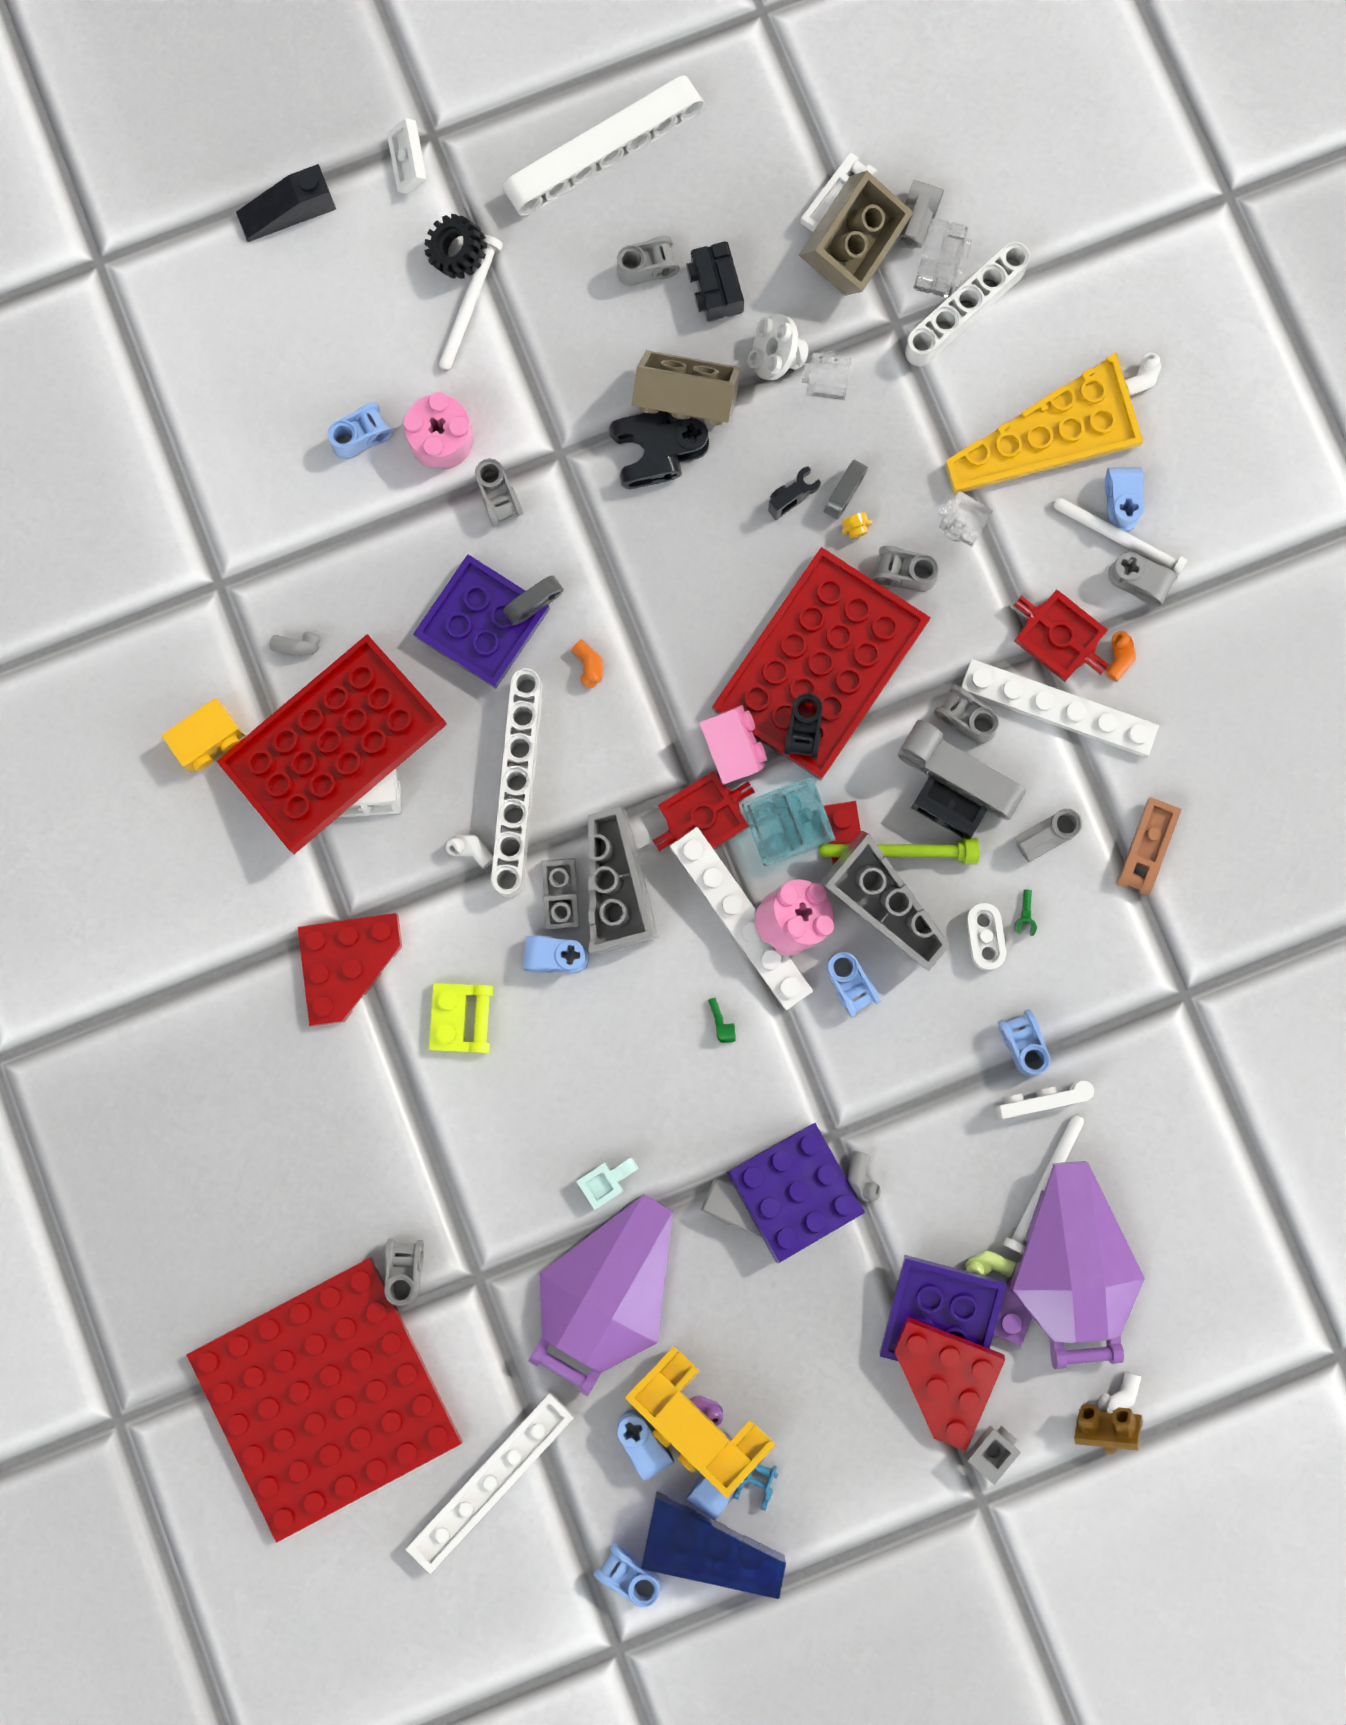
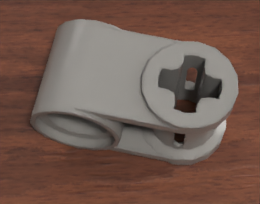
M660 236L649 241L622 247L617 255V276L623 284L633 286L676 275L680 267L673 258L671 237ZM628 262H634L639 266L629 269L624 265Z
M491 458L480 461L475 469V477L493 526L498 525L499 520L511 515H522L523 511L519 500L508 481L501 463ZM493 471L499 474L495 482L487 483L482 480L487 472Z
M894 546L880 547L879 554L881 555L878 573H875L873 576L875 582L884 586L902 587L923 592L930 590L935 585L938 575V563L932 556L906 551ZM893 562L892 570L889 571L890 563ZM924 567L932 575L926 579H921L915 575L914 571L917 568Z
M1135 552L1121 554L1108 570V578L1114 586L1136 596L1149 605L1157 607L1162 606L1176 578V574L1171 569L1156 564ZM1124 565H1126V566L1129 567V569H1128L1129 575H1126L1125 573H1123L1124 570H1125Z
M953 685L950 688L951 694L941 707H937L934 710V714L942 722L957 729L976 743L989 742L994 737L999 726L997 713L977 700L964 688ZM978 719L987 720L991 725V730L981 732L975 728L974 722Z
M388 1239L384 1291L387 1300L393 1305H408L414 1302L419 1295L424 1258L423 1240H417L416 1243H396L394 1239ZM398 1253L411 1254V1257L398 1256ZM400 1280H405L411 1290L409 1296L404 1300L396 1297L394 1293V1287Z

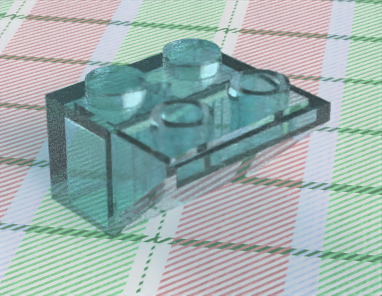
M813 777L783 786L741 804L764 867L818 849L821 845L829 844L836 840Z

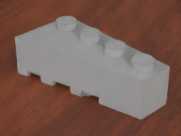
M619 806L588 815V859L590 861L588 890L590 891V911H588V925H590L589 954L599 955L659 939L627 810Z
M865 831L859 833L819 882L928 971L931 970L950 947L947 939L916 900L914 894L894 870V867L886 856L883 855L870 834Z

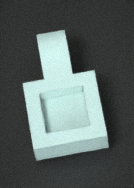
M632 1157L613 1170L605 1162L576 1182L594 1210L623 1192L624 1189L619 1182L638 1170L639 1167Z

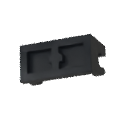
M931 776L927 779L911 809L957 836L970 839L987 812L986 808L963 797Z

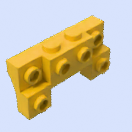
M673 1346L659 1363L629 1392L625 1399L655 1428L652 1434L662 1445L668 1448L672 1444L681 1453L677 1459L691 1473L697 1469L727 1499L771 1452L776 1444L752 1420H749L732 1440L682 1393L700 1370Z

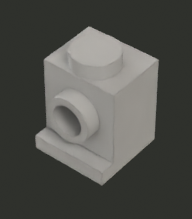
M990 1425L963 1457L995 1485L1021 1452L1014 1446L1017 1439L1002 1426L995 1430ZM991 1444L998 1446V1453L994 1456L987 1454V1448Z

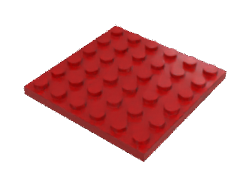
M372 1257L186 1354L276 1543L463 1443L396 1306L391 1304L385 1296V1283Z

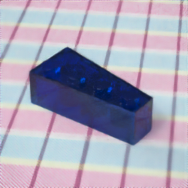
M656 1490L641 1569L775 1599L780 1598L786 1567L784 1554L746 1535H741L726 1525L712 1520Z

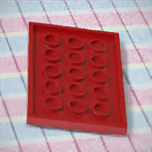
M821 547L712 705V710L719 714L743 705L744 711H749L754 720L755 730H752L754 737L784 756L787 728L790 725L794 700L803 693L816 695L821 700L823 709L817 760H812L811 756L793 753L784 757L822 781L931 617ZM803 703L798 707V712L804 718H811L816 714V709L810 703Z
M366 634L216 762L288 850L295 855L443 729L447 723L371 637Z

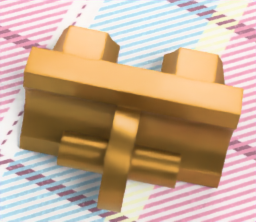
M1083 1404L1078 1413L1074 1435L1075 1444L1104 1447L1106 1454L1113 1455L1116 1452V1448L1138 1451L1140 1431L1143 1425L1142 1415L1133 1414L1130 1408L1118 1407L1113 1410V1413H1107V1411H1099L1095 1405Z

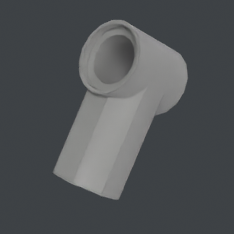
M913 180L905 205L914 213L896 239L902 246L910 249L922 247L932 217L935 218L944 189Z
M1065 808L1014 837V840L1022 856L1029 863L1075 837L1082 828V819L1076 811ZM1066 817L1071 820L1073 824L1071 833L1060 832L1057 827L1058 818Z

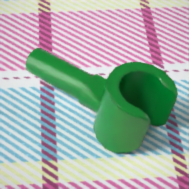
M1024 890L1021 918L1015 922L1014 926L1015 931L1019 935L1021 933V924L1025 921L1031 924L1030 936H1033L1037 931V925L1031 919L1032 890Z
M716 998L709 999L708 1002L715 1019L717 1039L721 1043L735 1042L734 1023L724 1024Z

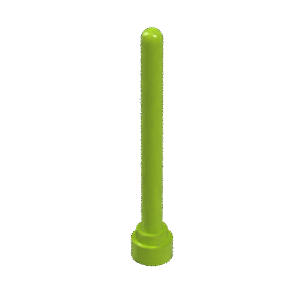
M963 838L962 841H956L955 845L876 844L886 858H955L956 861H961L963 865H977L980 855L977 838ZM822 844L818 852L822 857H841L850 844Z

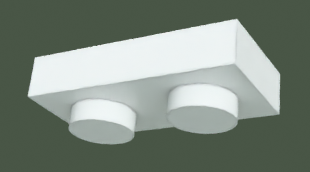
M405 118L387 133L397 192L408 194L426 180L416 121Z

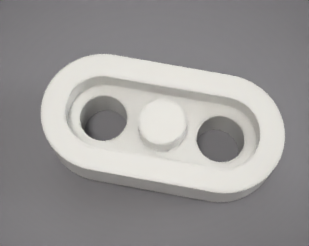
M988 903L977 904L968 912L966 917L971 958L978 968L990 971L1001 966L1006 958L1002 919L1000 912L995 906ZM984 915L988 918L989 923L986 927H981L977 923L978 916ZM984 948H989L993 951V958L991 960L983 958L982 951Z

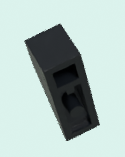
M319 164L286 176L236 211L246 240L250 242L336 210L321 168Z

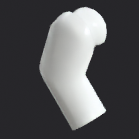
M1156 353L1145 354L1137 376L1125 380L1129 396L1156 385L1161 371L1159 355Z
M455 835L446 843V851L453 857L473 856L482 869L493 863V855L475 835Z
M1125 1371L1120 1391L1113 1396L1110 1394L1101 1395L1098 1402L1099 1409L1107 1411V1413H1113V1410L1118 1407L1131 1408L1135 1404L1142 1376Z

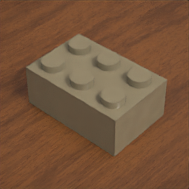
M867 170L852 175L840 190L799 256L845 296L863 292L914 212Z
M646 350L636 369L632 406H637L646 413L670 412L673 417L678 419H690L691 416L703 418L705 423L711 425H722L723 422L729 423L736 402L741 367Z

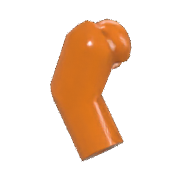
M1125 631L1116 632L1111 639L1115 660L1106 669L1105 674L1114 682H1118L1136 660L1133 639Z
M581 639L573 646L571 652L584 663V673L580 676L581 683L587 688H594L603 678V659Z

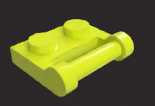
M433 983L429 1050L489 1053L490 1043H487L489 998L493 997L494 986ZM467 996H476L473 1042H464Z

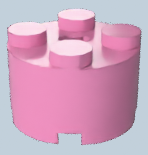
M435 392L415 402L404 417V430L415 457L425 466L450 469L461 464L470 454L473 430L466 410L454 398L442 392ZM441 430L444 432L442 434H439L437 431Z
M792 880L772 891L763 898L755 913V925L760 938L765 944L769 942V944L776 948L774 951L781 955H797L824 940L834 929L833 909L827 897L826 889L819 883L813 884L806 880Z

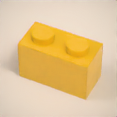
M215 697L161 736L181 765L192 773L195 770L199 772L206 769L212 764V758L222 751L224 753L228 752L245 734L224 704Z

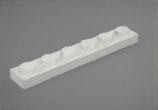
M971 659L961 686L975 698L1145 758L1150 754L1159 725L974 659Z
M696 827L672 844L670 848L784 1010H788L812 993V988L790 957L775 952L776 948L769 944V942L765 944L760 938L755 925L756 909L699 828Z
M550 1392L405 1550L431 1574L574 1419L575 1415Z

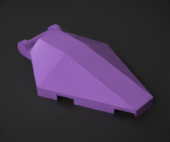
M1086 1161L1053 1163L1045 1191L1041 1190L1025 1238L1027 1244L1021 1262H1017L1009 1289L1050 1339V1355L1054 1369H1064L1068 1364L1109 1361L1111 1364L1123 1363L1124 1350L1121 1344V1334L1145 1278L1089 1163ZM1106 1340V1347L1066 1351L1064 1348V1343Z
M643 1194L540 1272L542 1338L528 1362L535 1366H538V1364L544 1366L579 1387V1392L588 1397L602 1372L658 1343L673 1216L672 1210ZM552 1344L557 1349L592 1368L588 1376L546 1352L549 1345Z

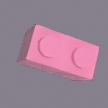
M743 705L699 722L723 785L760 772L766 767L764 761H767L765 749L761 742H756L752 730H755L754 720L749 711H744Z

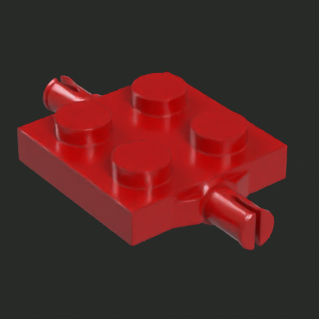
M1056 589L1050 598L1038 607L1034 606L1023 595L1013 605V607H1016L1028 617L1025 628L1015 638L1014 642L1064 682L1067 681L1077 668L1085 663L1100 676L1110 665L1094 653L1098 642L1108 629Z
M712 771L660 803L658 808L667 821L668 831L652 839L657 850L660 852L696 827L699 828L713 850L747 830L749 825L740 812L738 802L754 794L753 787L746 781V783L731 791L722 784L715 771Z

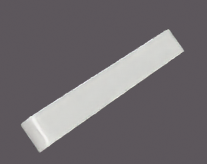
M687 76L675 78L513 174L504 182L502 189L520 216L532 214L692 119L703 109L705 103Z
M528 668L516 671L512 676L510 684L491 875L494 889L506 898H513L519 895L524 887L543 687L538 674ZM532 680L536 685L531 692L523 693L518 690L521 682ZM519 713H531L532 720L527 725L515 723ZM518 744L529 746V752L523 758H517L512 755L513 748ZM522 776L526 779V784L521 790L515 791L509 788V782L513 777ZM513 808L523 811L522 819L517 823L506 821L507 812ZM508 841H517L520 845L519 851L514 856L503 854V846ZM507 873L514 874L516 876V884L511 889H502L499 885L500 878Z

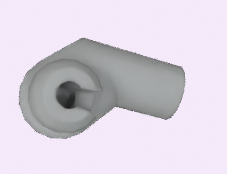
M307 631L303 634L301 641L273 635L270 639L269 647L272 651L288 655H310L318 651L320 636Z
M854 1151L848 1174V1182L860 1200L865 1202L869 1200L875 1201L880 1197L881 1188L875 1182H871L866 1175L869 1154Z

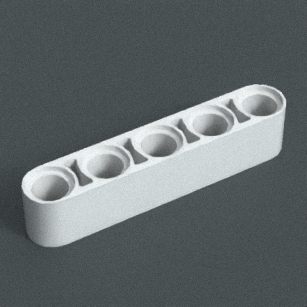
M1020 242L1007 244L915 327L909 334L905 356L908 362L914 366H925L930 363L1024 276L1030 260V251L1027 246ZM1015 259L1020 263V265L1012 266L1007 262V260ZM993 280L998 286L989 287L983 281ZM970 301L975 307L965 308L960 302ZM947 322L952 328L941 329L937 323ZM921 342L927 345L929 349L920 351L913 344Z

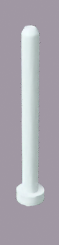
M485 235L486 238L483 239L487 243V249H482L486 254L485 259L479 258L478 260L482 265L479 269L475 268L439 362L440 368L448 371L453 365L494 254L500 253L503 247V243L495 237Z
M1057 498L1053 504L1057 511L1150 561L1171 569L1176 574L1175 580L1188 559L1182 556L1178 560L1063 498Z
M1078 1115L1071 1117L1012 1239L1006 1237L1003 1243L1005 1247L1020 1255L1024 1253L1026 1247L1024 1246L1025 1238L1041 1190L1045 1191L1053 1167L1052 1164L1066 1161L1084 1124L1082 1117Z

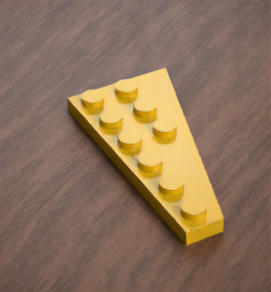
M1113 353L1105 361L1094 368L1091 367L1066 386L1063 385L1030 406L1013 420L1005 422L988 436L977 440L947 459L945 466L953 494L1140 447L1143 444V438L1117 353Z

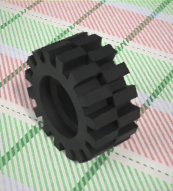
M451 214V218L447 215L442 216L443 223L436 220L433 223L436 227L435 231L429 229L427 232L431 236V240L425 239L424 243L429 248L424 250L425 255L429 257L428 262L434 268L453 279L456 277L459 279L465 278L464 272L471 276L474 274L472 267L475 266L479 269L482 265L477 262L478 259H485L486 254L481 249H487V243L483 241L486 237L478 226L462 215ZM463 236V245L460 251L453 257H449L448 250L451 243L457 237Z

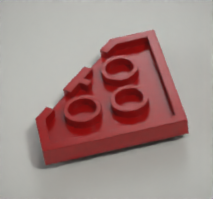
M397 913L298 927L309 1026L341 1023L347 1020L360 999L367 994L390 960L402 948L399 916Z
M907 1317L894 1346L897 1359L933 1438L967 1451L1005 1362V1355Z

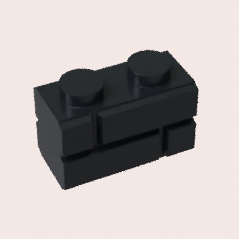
M724 241L712 244L710 247L704 246L693 249L691 251V262L686 263L690 283L696 282L699 292L694 293L698 312L704 311L709 322L724 318V316L729 317L744 312V298L728 242Z

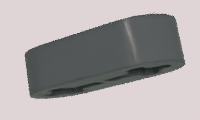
M855 459L850 463L824 508V513L836 520L841 517L868 470L867 466Z
M548 576L511 601L504 608L503 612L512 625H518L557 599L564 589L555 576Z

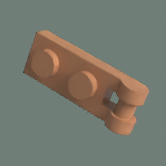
M1151 797L1147 799L1123 867L1118 875L1117 885L1124 888L1131 886L1138 889L1140 894L1150 895L1182 809ZM1136 865L1147 869L1144 877L1133 873Z

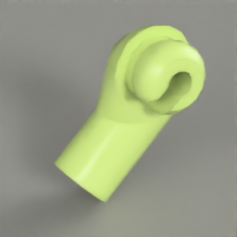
M987 1250L969 1258L964 1269L965 1271L981 1275H987L995 1271L1010 1278L1016 1262Z

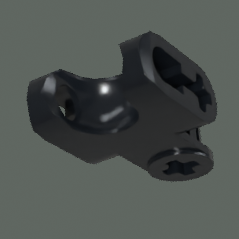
M659 411L658 413H642L614 420L609 426L610 436L616 443H636L644 449L643 456L638 462L624 466L620 472L621 486L629 490L679 478L682 475L681 462L699 459L709 449L708 429L701 420L696 418L671 423L669 413ZM695 435L697 442L691 443L689 436Z

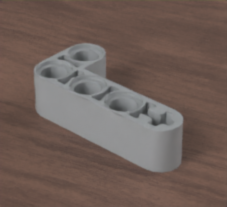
M917 720L897 756L909 766L928 777H933L939 783L977 805L986 808L990 813L1004 820H1010L1026 790L1017 782L942 740L943 733L932 724L923 720Z

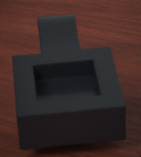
M809 466L802 468L798 472L796 482L789 487L783 485L770 495L771 500L769 501L768 512L775 520H778L800 504L805 496L815 493L820 488L821 481L819 479L813 484L804 482L803 479L811 471Z

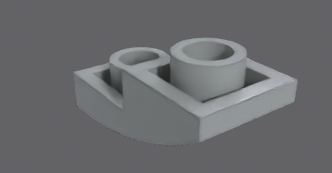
M575 858L542 860L546 929L579 927Z
M714 1179L700 1210L728 1225H735L763 1240L735 1187L719 1179Z

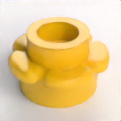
M866 512L854 514L841 521L843 526L841 532L844 535L849 534L850 539L861 537L869 533L867 527L872 524V520H868Z

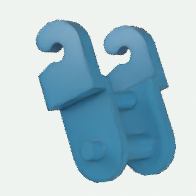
M758 1465L754 1471L769 1476L766 1484L751 1478L752 1471L736 1489L733 1498L739 1499L744 1484L751 1483L764 1488L766 1494L761 1510L765 1511L773 1493V1488H770L773 1477L776 1479L778 1477V1473L775 1472L777 1466L774 1465L772 1469Z

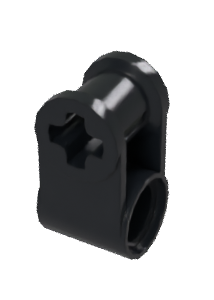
M803 693L794 700L790 725L787 728L784 756H789L790 753L811 756L812 760H817L823 709L821 700L816 695ZM803 703H810L815 707L816 714L811 718H804L799 714L798 707Z

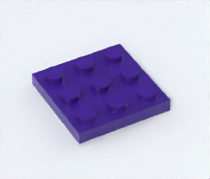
M467 554L413 635L496 689L550 610V607L547 605L524 622L515 626L512 625L503 610L511 601L524 593L525 590Z
M816 1123L807 1126L726 1172L776 1263L784 1261L865 1213Z
M905 1255L879 1351L880 1357L898 1361L894 1346L907 1317L990 1349L1007 1286L1006 1281Z

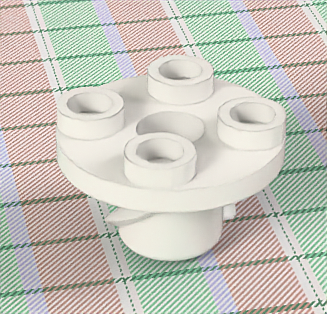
M775 314L769 318L762 317L758 321L756 327L757 334L747 359L748 366L754 369L759 377L766 380L779 379L789 368H801L808 357V345L803 339L798 338V330L792 318L782 314Z

